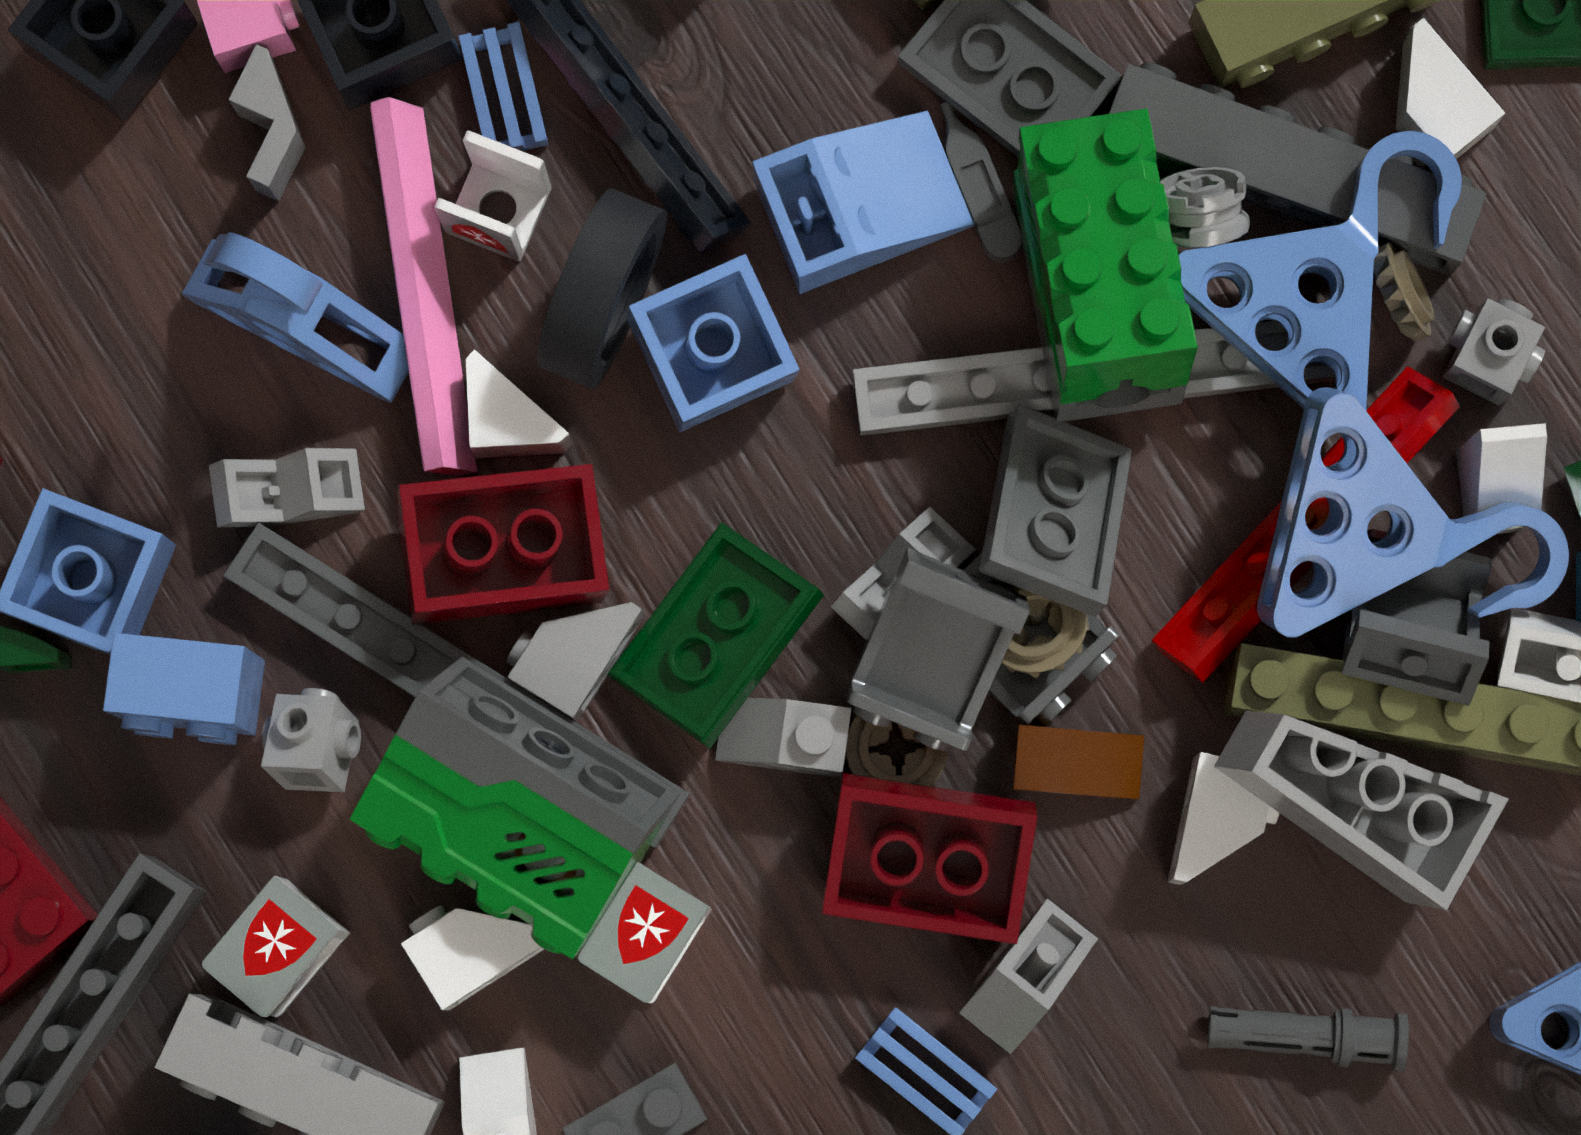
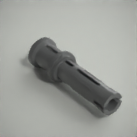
M1210 1006L1207 1025V1048H1232L1259 1052L1330 1057L1331 1063H1336L1337 1067L1348 1068L1351 1061L1390 1064L1393 1071L1404 1072L1408 1055L1409 1021L1407 1013L1396 1012L1393 1019L1354 1016L1352 1010L1348 1008L1334 1011L1332 1016L1300 1015L1298 1013L1249 1011Z

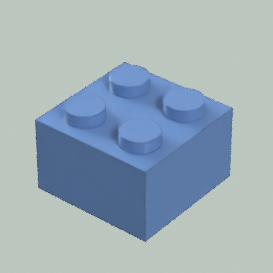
M746 254L638 301L628 308L626 318L679 433L793 382L800 370Z
M42 488L0 589V612L21 622L111 656L113 633L140 635L176 544L159 532Z
M113 633L103 711L122 719L121 728L133 730L136 735L173 738L175 727L185 728L186 735L198 737V741L236 745L238 734L256 736L265 660L245 646Z

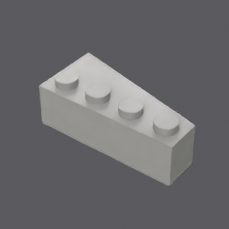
M1245 711L1214 765L1215 768L1404 902L1442 910L1448 909L1509 798L1493 792L1483 791L1464 784L1463 781L1445 774L1435 773L1408 763L1407 760L1392 754L1379 752L1357 744L1354 740L1284 714Z
M188 995L154 1067L181 1079L179 1085L193 1093L211 1100H215L217 1095L239 1104L238 1112L270 1127H274L276 1121L299 1130L298 1135H430L445 1104V1101L213 995Z

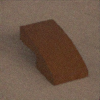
M1017 724L1012 789L1139 799L1145 735Z

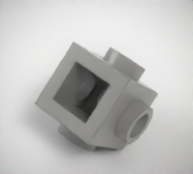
M1487 298L1474 314L1464 310L1447 341V344L1455 347L1456 350L1442 377L1499 406L1512 394L1519 380L1528 384L1534 376L1546 351L1536 346L1545 327L1533 321V313L1521 304L1508 299H1499L1495 302Z
M306 688L301 691V695L276 694L272 716L266 719L262 730L264 754L261 767L285 790L345 792L351 758L357 756L361 745L359 720L339 700L336 694L327 690Z

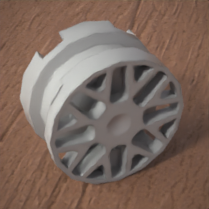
M1219 167L1196 168L1175 173L1160 181L1161 184H1164L1168 202L1169 226L1172 240L1178 247L1195 248L1224 244L1238 239L1248 232L1250 227L1249 216L1244 210H1241V200L1246 195L1245 177L1241 172Z

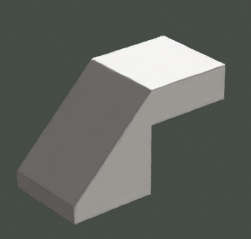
M256 44L229 101L239 117L269 130L246 177L256 192L279 202L306 146L278 67L268 49Z
M304 448L276 460L223 459L209 465L217 527H256L258 522L265 527L354 514L365 510L356 449Z
M931 507L899 533L877 562L850 585L831 606L866 640L907 547L958 569L976 551L969 542Z

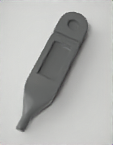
M948 101L944 102L940 107L946 119L945 154L974 221L977 237L988 258L999 263L1009 262L1020 252L1022 235L1014 213H1011V206L983 140L956 118L954 110Z

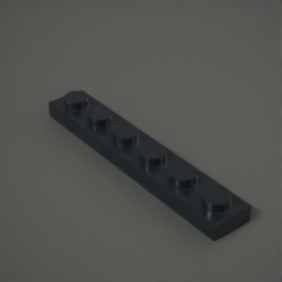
M507 0L527 26L533 39L547 52L566 77L570 87L580 95L603 125L607 135L620 147L640 173L643 182L656 194L676 220L683 234L693 242L699 252L702 253L738 237L751 221L580 0Z

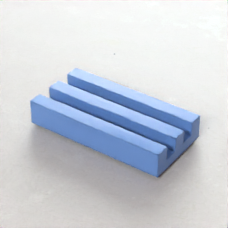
M520 22L507 24L508 28L496 31L495 27L483 30L484 34L472 36L471 33L459 35L482 136L497 141L476 54L477 51L487 49L508 135V140L500 141V143L520 151L549 145ZM511 43L533 134L525 136L520 134L500 46Z
M896 1007L855 1057L950 1135H962L970 1122L974 1120L982 1110L981 1108L997 1090L994 1085ZM896 1026H899L975 1087L978 1091L973 1098L969 1100L893 1039L890 1034ZM881 1046L884 1047L961 1109L962 1112L955 1121L875 1058L874 1054Z

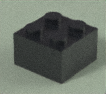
M30 0L8 28V31L27 54L124 122L197 27L198 22L184 0Z
M297 0L349 111L462 60L454 35L437 0Z

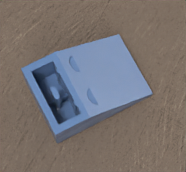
M928 111L812 138L752 161L753 181L799 294L975 225Z

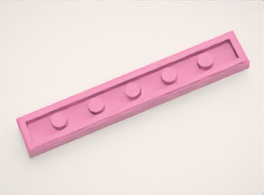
M387 97L371 102L370 110L422 465L425 472L462 476L477 472L475 456L469 445L468 407L441 225L434 209L437 198L424 111L422 107Z

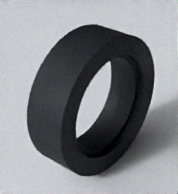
M612 188L608 189L600 197L571 250L556 286L537 350L538 367L590 389H595L601 383L630 330L626 319L628 308L630 305L643 299L665 233L667 212Z

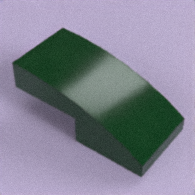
M0 626V670L10 674L72 668L71 655L38 638Z

